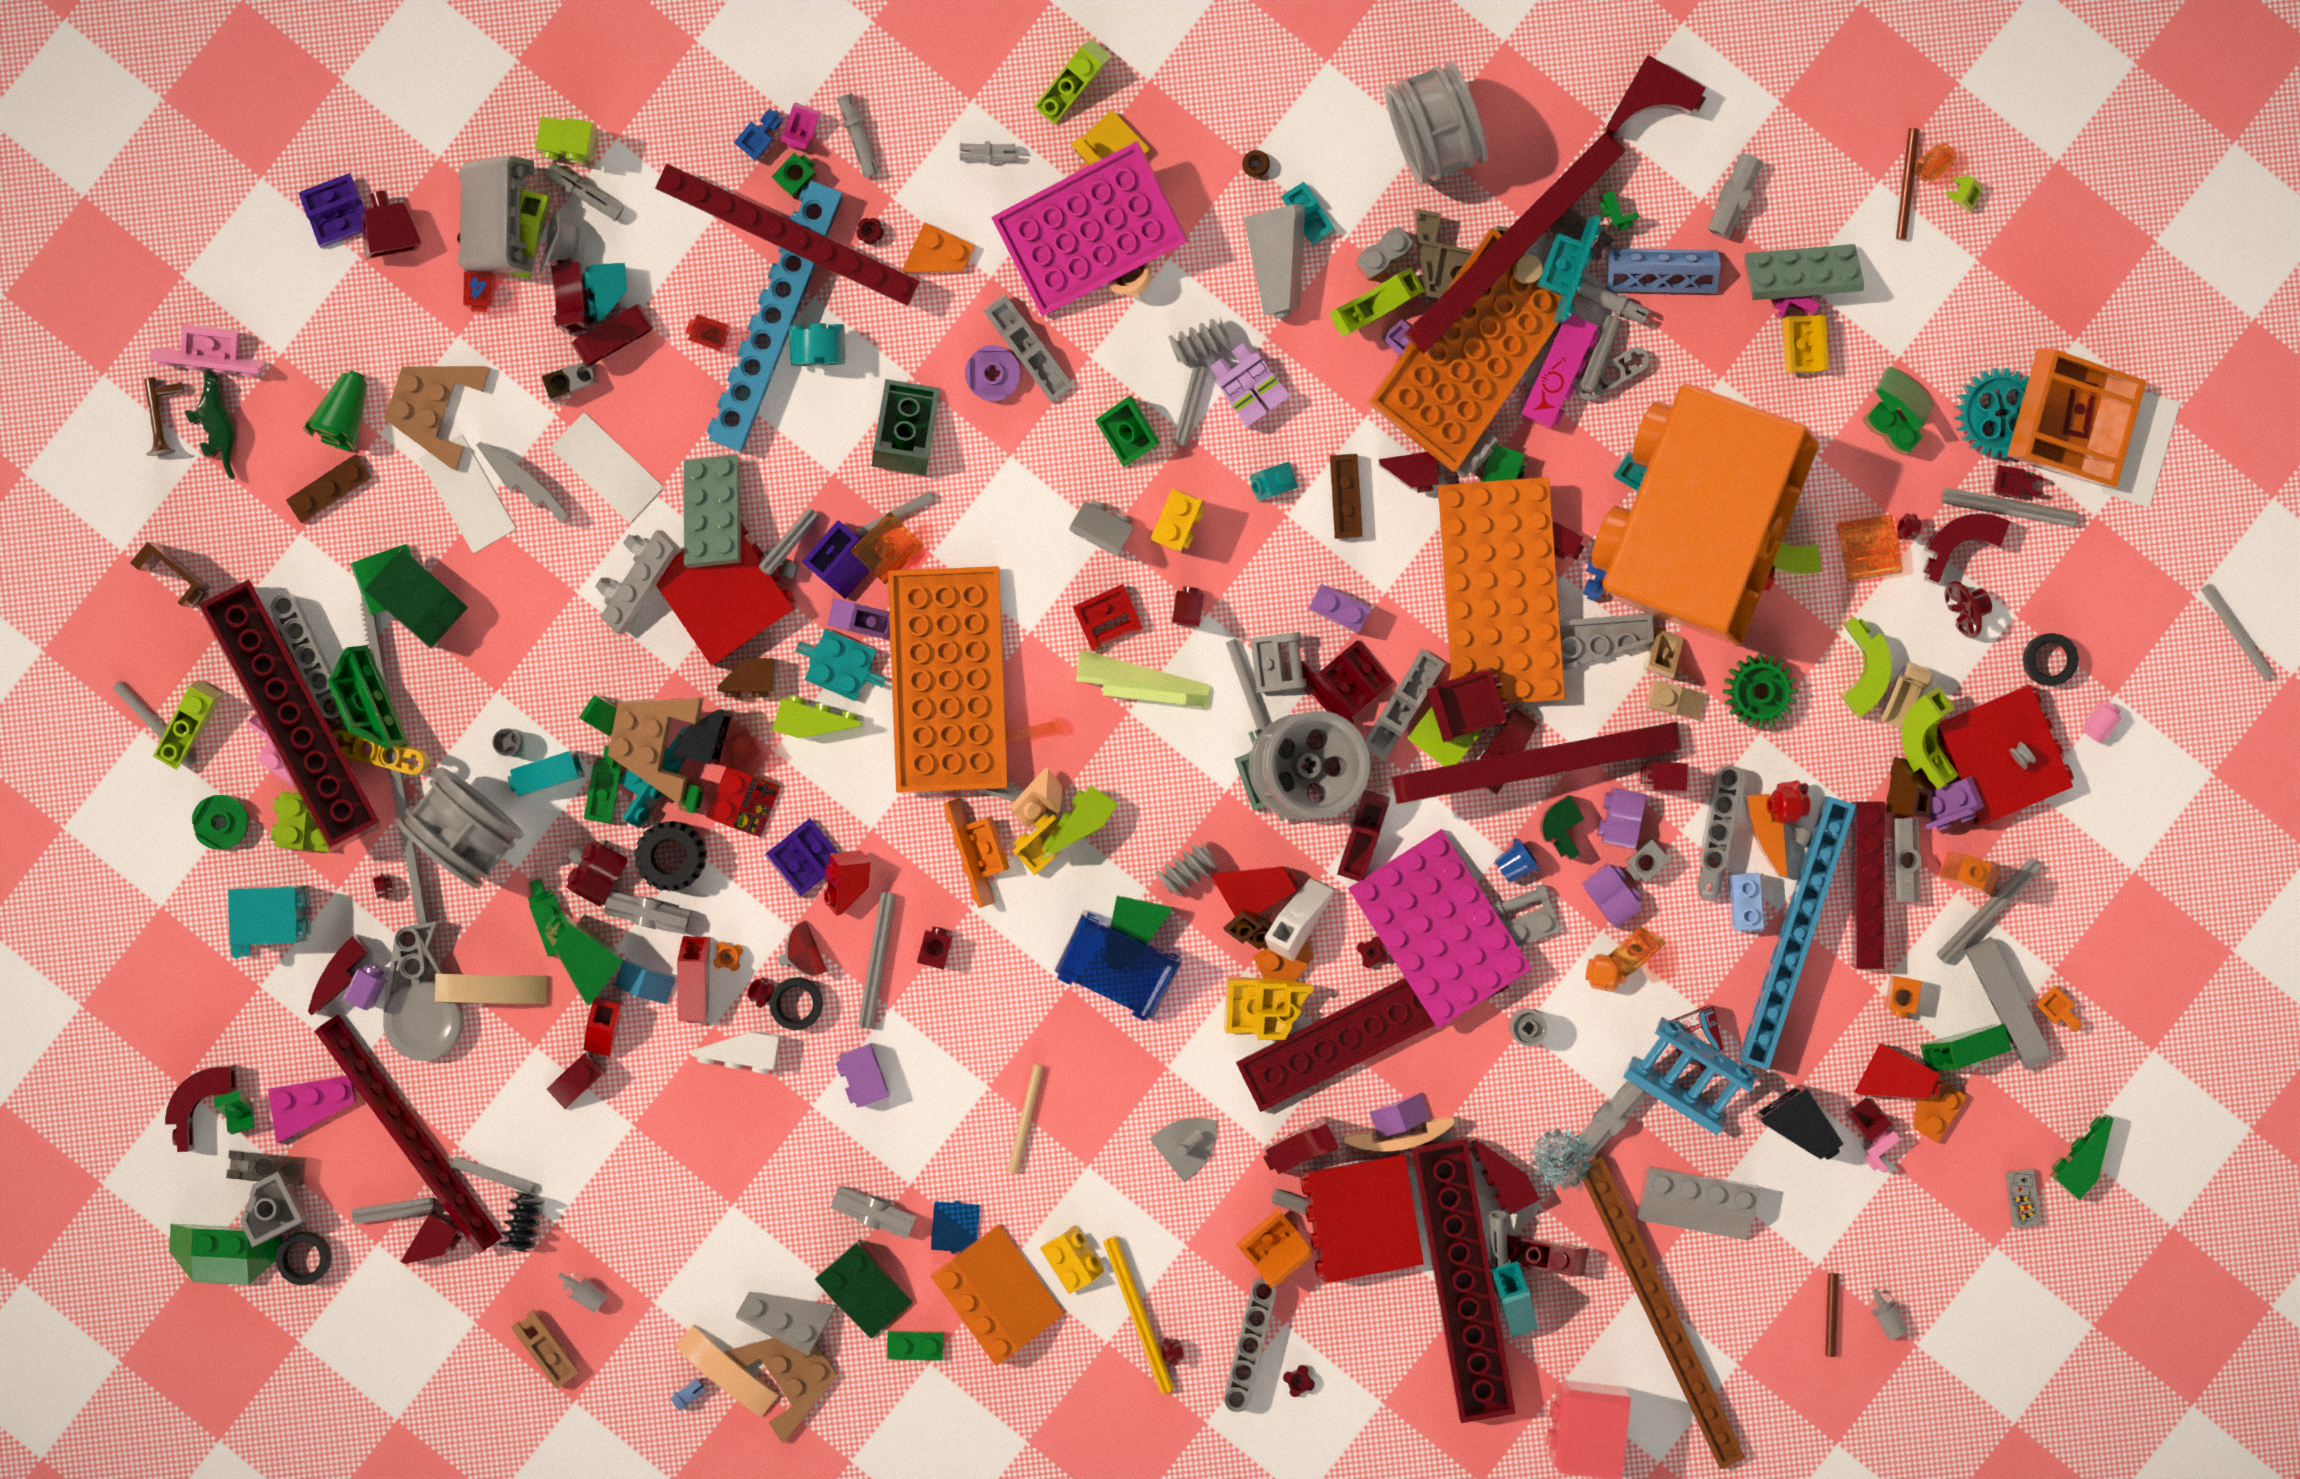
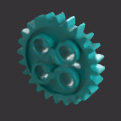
M1991 368L1990 375L1987 371H1980L1981 380L1976 376L1970 377L1973 385L1963 384V388L1967 392L1966 395L1957 394V397L1963 402L1962 405H1954L1955 409L1961 411V414L1955 416L1954 420L1962 421V425L1958 426L1956 430L1966 432L1962 437V441L1972 440L1969 446L1970 449H1976L1980 446V455H1985L1989 450V457L1996 458L1999 451L2001 458H2007L2014 433L2011 431L2009 423L2014 417L2018 419L2029 380L2028 376L2019 379V371H2013L2011 375L2009 368H2002L2001 373H1999L1998 368ZM1996 388L1999 389L1998 395L1995 394ZM2010 390H2013L2016 394V400L2012 405L2006 399V395ZM1983 393L1989 397V404L1986 408H1982L1979 403ZM2003 409V415L1995 416V411ZM1986 421H1989L1992 425V431L1988 436L1982 430V426ZM2001 430L2004 434L2002 438L2000 437Z

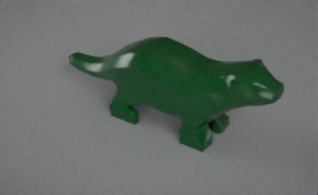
M207 370L204 372L203 393L197 409L184 412L189 423H194L195 425L202 421L203 428L208 434V443L203 442L199 444L204 456L212 458L221 451L224 469L228 477L233 480L235 475L231 467V457L237 440V426L223 404L222 383L219 376L211 370Z

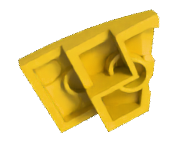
M1227 977L1224 1031L1226 1033H1254L1258 1040H1285L1292 1029V1023L1300 1015L1301 1007L1307 996L1312 994L1313 985L1270 978Z

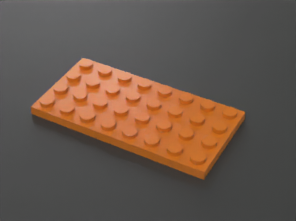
M1493 227L1486 232L1446 291L1502 236ZM1514 264L1424 354L1410 341L1367 401L1369 406L1452 472L1456 471L1559 324L1553 322V318L1561 296L1536 286L1538 280L1531 284L1519 282L1513 274ZM1576 294L1574 295L1572 303L1578 297Z
M1550 477L1437 485L1452 679L1490 667L1492 673L1498 672L1502 688L1497 689L1500 700L1506 698L1507 703L1565 700Z
M999 566L888 571L896 793L1008 789Z

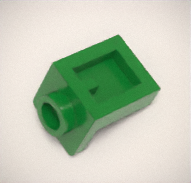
M240 1090L214 1097V1107L226 1118L227 1132L230 1135L255 1128L254 1104Z

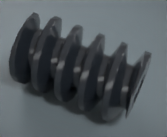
M514 1191L518 1194V1197L510 1198L509 1202L516 1205V1208L507 1209V1213L514 1217L504 1221L506 1225L511 1227V1230L502 1231V1234L509 1239L508 1241L499 1242V1245L514 1251L530 1252L527 1249L534 1248L535 1242L529 1238L537 1237L538 1232L531 1227L540 1225V1221L534 1216H540L543 1213V1210L536 1205H543L545 1199L535 1194Z

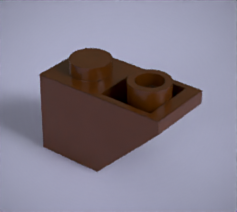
M745 658L717 686V692H724V697H741V692H752V697H769V692H775V658Z
M1894 757L1890 770L1891 779L1886 799V812L1929 818L1933 789L1920 769L1914 772L1907 759Z

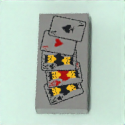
M2034 1169L2005 1172L2012 1228L2041 1225Z

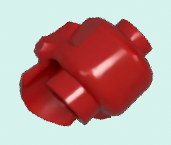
M1799 780L1777 784L1776 789L1767 800V811L1777 823H1796L1802 816H1808L1811 808L1810 798L1807 795L1808 784L1806 782L1800 783Z

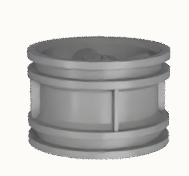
M1453 61L1445 63L1444 70L1440 66H1436L1430 71L1414 77L1398 80L1397 87L1392 83L1384 86L1386 105L1397 141L1409 170L1418 185L1427 184L1428 177L1432 181H1436L1441 176L1463 168L1474 167L1475 160L1480 164L1488 161L1486 140L1475 104L1461 72Z

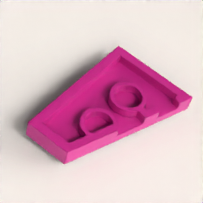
M340 1076L269 1088L268 1094L276 1143L355 1103L354 1085L347 1076Z

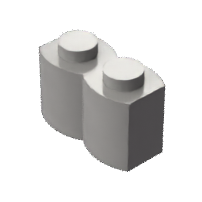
M1401 226L1395 227L1383 235L1379 244L1366 248L1359 255L1355 265L1367 280L1373 279L1385 271L1389 262L1402 258L1410 249L1412 240Z

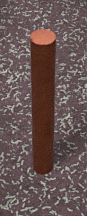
M1828 1272L1825 1343V1356L1836 1357L1839 1273Z

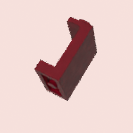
M1489 667L1426 687L1443 743L1467 733L1507 722L1506 716L1511 713L1506 698L1500 700L1497 689L1502 688L1498 672L1492 673Z

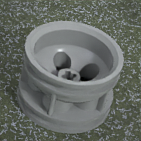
M1325 711L1294 714L1273 721L1258 735L1249 758V776L1258 798L1274 813L1295 820L1325 818L1344 812L1360 798L1365 790L1370 774L1369 751L1360 732L1345 718ZM1313 730L1318 731L1322 736V744L1317 750L1309 749L1306 744L1307 736ZM1283 739L1289 741L1292 745V754L1287 759L1281 758L1278 753ZM1329 757L1336 758L1340 763V772L1335 777L1327 775L1323 770V764ZM1308 762L1309 768L1303 771L1301 765ZM1281 772L1287 773L1292 780V785L1286 792L1278 779ZM1310 783L1317 784L1322 792L1321 798L1316 803L1312 802L1306 795L1305 790Z
M441 767L437 772L440 778L438 780L432 778L429 781L432 788L414 809L408 807L405 810L407 817H400L396 823L411 841L439 865L469 886L480 889L483 885L481 878L490 877L491 870L509 849L515 847L513 839L520 840L524 833L509 816L477 789L453 772Z

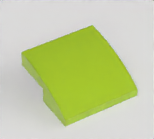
M1431 706L1408 735L1407 739L1441 765L1448 766L1459 763L1485 728L1455 737L1453 740L1443 743Z

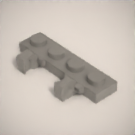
M656 530L650 540L648 538L642 539L638 534H628L623 544L630 552L635 554L633 557L635 563L622 583L616 584L611 578L602 577L595 585L597 590L606 597L604 602L607 604V607L600 617L616 634H625L680 549L663 530Z

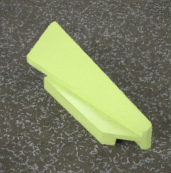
M1085 650L1079 653L1076 682L1103 684V696L1209 707L1211 691L1209 684Z

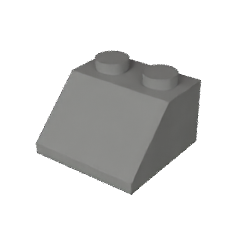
M1092 499L1091 503L1084 501L1071 523L1069 531L1119 557L1134 529L1130 525L1131 519L1118 512L1115 516L1105 512L1107 506Z

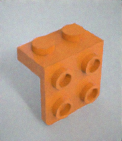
M1278 1208L1236 1243L1240 1251L1256 1267L1270 1288L1283 1283L1299 1266L1304 1265L1313 1254L1312 1249L1298 1230Z

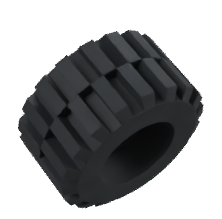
M677 821L658 823L647 829L643 833L644 835L639 838L637 849L634 851V856H636L635 867H638L640 871L638 874L647 881L648 885L654 886L661 891H676L690 886L701 876V872L706 865L705 857H707V851L704 849L705 843L699 837V833L690 828L689 825ZM670 839L680 842L687 854L686 863L683 868L673 873L661 870L655 861L657 846L661 842Z

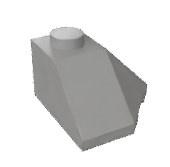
M276 1172L252 1185L249 1194L250 1198L240 1221L251 1246L254 1247L308 1222V1219L293 1190L280 1172Z

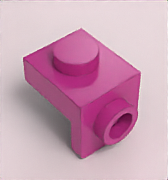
M795 102L792 105L788 122L780 141L785 142L792 149L806 150L812 142L821 112Z
M1814 295L1777 298L1773 308L1777 309L1775 317L1779 319L1783 317L1788 305L1812 316L1816 313L1820 303L1814 301Z

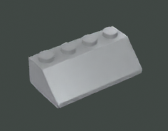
M1646 1165L1636 1220L1746 1240L1755 1215L1760 1188L1752 1184Z

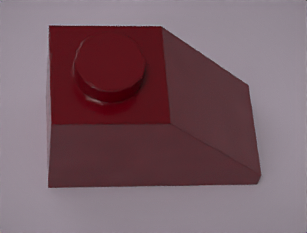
M1429 452L1378 460V466L1408 489H1416L1417 493L1433 491V486L1439 484L1435 457Z
M1183 586L1182 591H1176L1172 624L1195 628L1200 627L1204 594H1199V588Z
M587 1051L546 1090L564 1109H567L606 1071Z
M431 1212L400 1262L409 1264L444 1255L449 1249L454 1251L462 1238L458 1235L460 1232L459 1227L436 1212Z

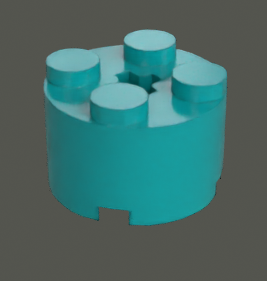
M826 323L809 324L807 329H805V325L789 326L791 366L845 364L844 324H830L828 329H826Z

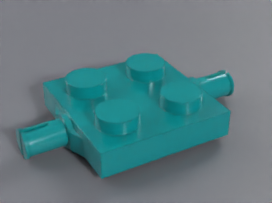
M825 628L821 640L815 648L801 641L797 645L799 647H796L795 652L810 657V666L805 676V681L853 701L857 700L861 688L867 682L881 688L884 686L883 682L886 681L887 677L872 672V661L877 652L875 648Z

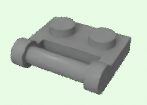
M1300 632L1250 638L1257 693L1307 687L1306 679H1303L1299 648ZM1282 642H1288L1292 674L1291 681L1285 680Z
M1544 884L1535 887L1536 890L1502 903L1497 901L1491 904L1518 947L1561 931ZM1540 900L1542 908L1511 920H1506L1504 913Z

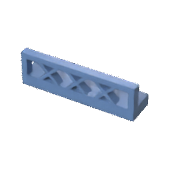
M1607 248L1608 272L1606 290L1610 292L1718 294L1721 268L1718 250ZM1614 273L1627 274L1630 277L1625 282H1613ZM1646 274H1654L1658 278L1652 283H1644L1641 280ZM1673 275H1682L1686 278L1681 283H1671L1668 280ZM1702 275H1713L1712 284H1700L1696 279Z

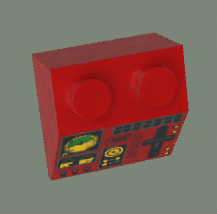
M730 765L726 766L706 818L761 837L781 786Z

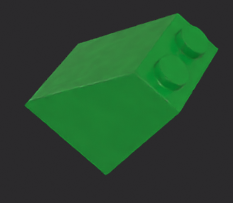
M561 910L558 915H553L549 919L545 927L547 929L545 934L584 1002L590 1006L623 960L611 944Z

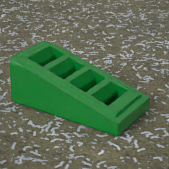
M687 782L684 801L678 803L679 810L691 814L700 812L705 787Z

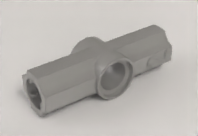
M1741 153L1738 157L1730 179L1726 180L1717 200L1719 203L1707 227V230L1726 239L1730 238L1740 213L1744 212L1753 192L1751 189L1762 167L1763 162L1757 157Z
M1893 818L1894 854L1892 856V863L1894 865L1895 902H1920L1919 867L1921 865V856L1919 854L1918 818ZM1909 852L1913 857V863L1905 868L1901 865L1900 858L1902 854Z
M611 891L605 903L604 914L630 920L633 924L652 929L657 927L685 935L691 911L665 905L662 901L644 896L634 897Z
M1625 1082L1610 1101H1605L1592 1117L1593 1120L1574 1142L1593 1157L1611 1136L1614 1137L1626 1125L1631 1113L1648 1095L1632 1082Z
M840 1185L830 1207L856 1218L863 1225L877 1230L881 1228L908 1239L917 1217L890 1206L889 1202L869 1194L865 1196Z

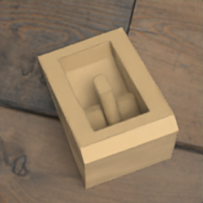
M1657 629L1643 669L1666 678H1673L1684 638Z

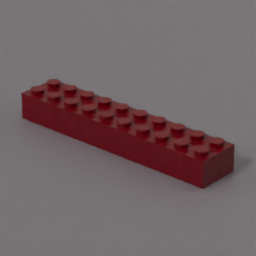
M250 579L199 603L201 614L329 852L332 853L381 828L377 815Z
M1466 1136L1427 1142L1412 1147V1158L1460 1423H1467L1516 1414L1468 1140Z

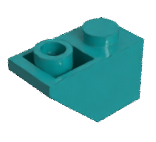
M625 263L592 264L583 273V285L585 289H588L589 300H586L588 316L591 317V323H598L603 320L626 293Z

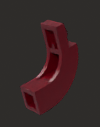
M1978 513L1961 516L1942 525L1930 537L1924 548V551L1934 554L1932 558L1928 557L1924 565L1923 573H1926L1924 580L1933 584L1939 583L1951 552L1964 541H1977L1993 548L2001 547L2010 521L1995 515Z
M219 1065L196 1072L185 1079L174 1091L166 1109L165 1125L176 1124V1129H173L172 1142L174 1146H177V1152L194 1150L193 1115L197 1105L207 1096L224 1095L236 1091L235 1065Z

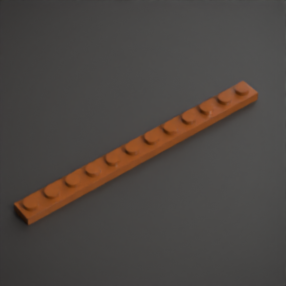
M1598 1156L1577 1166L1580 1177L1719 1469L1744 1459L1745 1456L1603 1157Z

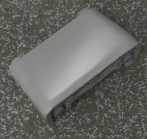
M501 156L467 161L460 168L461 216L458 263L465 272L471 274L533 272V258L525 257L522 249L526 248V243L520 242V187H527V181H523L526 175H534L533 160L517 156Z

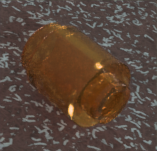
M1945 142L1939 145L1935 144L1915 162L1917 167L1915 172L1922 181L1934 183L1954 165L1957 155Z

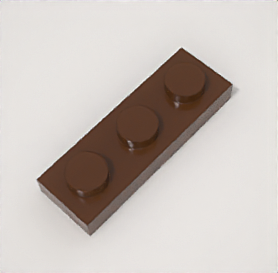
M355 454L286 499L300 523L303 524L372 479V477Z
M1358 454L1330 455L1334 539L1363 537Z

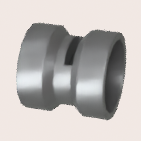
M505 728L495 733L492 744L498 754L513 756L521 751L524 741L520 732L515 729Z

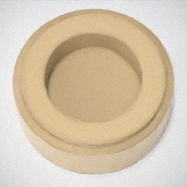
M1533 255L1520 257L1513 266L1515 278L1523 284H1531L1537 281L1543 271L1540 260Z

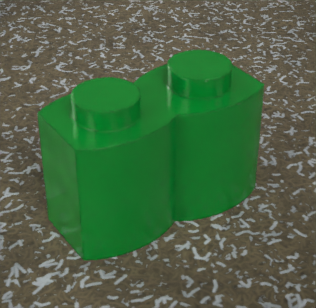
M1881 401L1874 404L1862 418L1865 426L1872 433L1882 436L1889 448L1896 453L1902 455L1910 453L1922 439L1918 429L1914 431L1908 421L1901 420L1896 410L1890 413Z

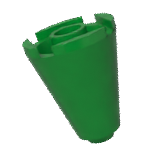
M351 370L348 373H342L305 422L303 430L311 437L317 433L322 438L320 442L344 451H349L351 447L355 451L358 444L368 387L367 382L364 381L365 377Z

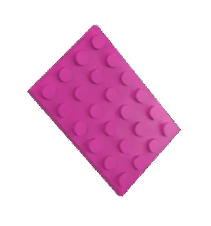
M1138 141L991 217L1041 316L1189 241Z
M1442 829L1369 874L1364 880H1360L1348 888L1437 1029H1440L1532 970Z

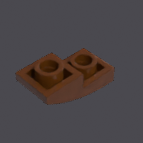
M1242 910L1223 929L1242 944L1247 941L1260 950L1267 944L1265 936L1273 923L1256 913Z

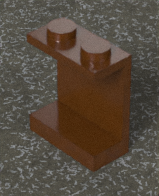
M147 542L130 562L137 570L151 572L161 560L186 580L191 586L177 602L180 606L191 608L195 605L199 606V603L205 601L209 595L207 590L211 586L160 544Z

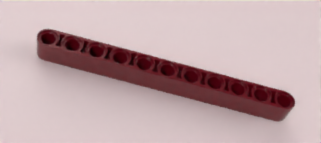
M1607 130L1403 335L1424 354L1627 149Z
M1677 721L1391 776L1396 804H1402L1683 749Z

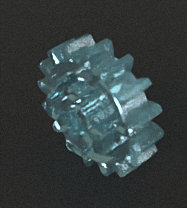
M1556 1128L1552 1133L1547 1131L1542 1135V1138L1540 1137L1535 1142L1537 1147L1531 1150V1154L1536 1156L1531 1161V1165H1538L1539 1168L1536 1170L1535 1175L1543 1174L1542 1182L1552 1181V1188L1554 1189L1559 1184H1561L1563 1190H1566L1570 1184L1573 1187L1577 1186L1580 1180L1582 1181L1587 1176L1585 1171L1591 1168V1164L1586 1162L1591 1157V1153L1584 1152L1587 1143L1580 1144L1578 1142L1580 1135H1576L1574 1138L1570 1137L1571 1133L1568 1129L1563 1134H1561L1559 1128Z

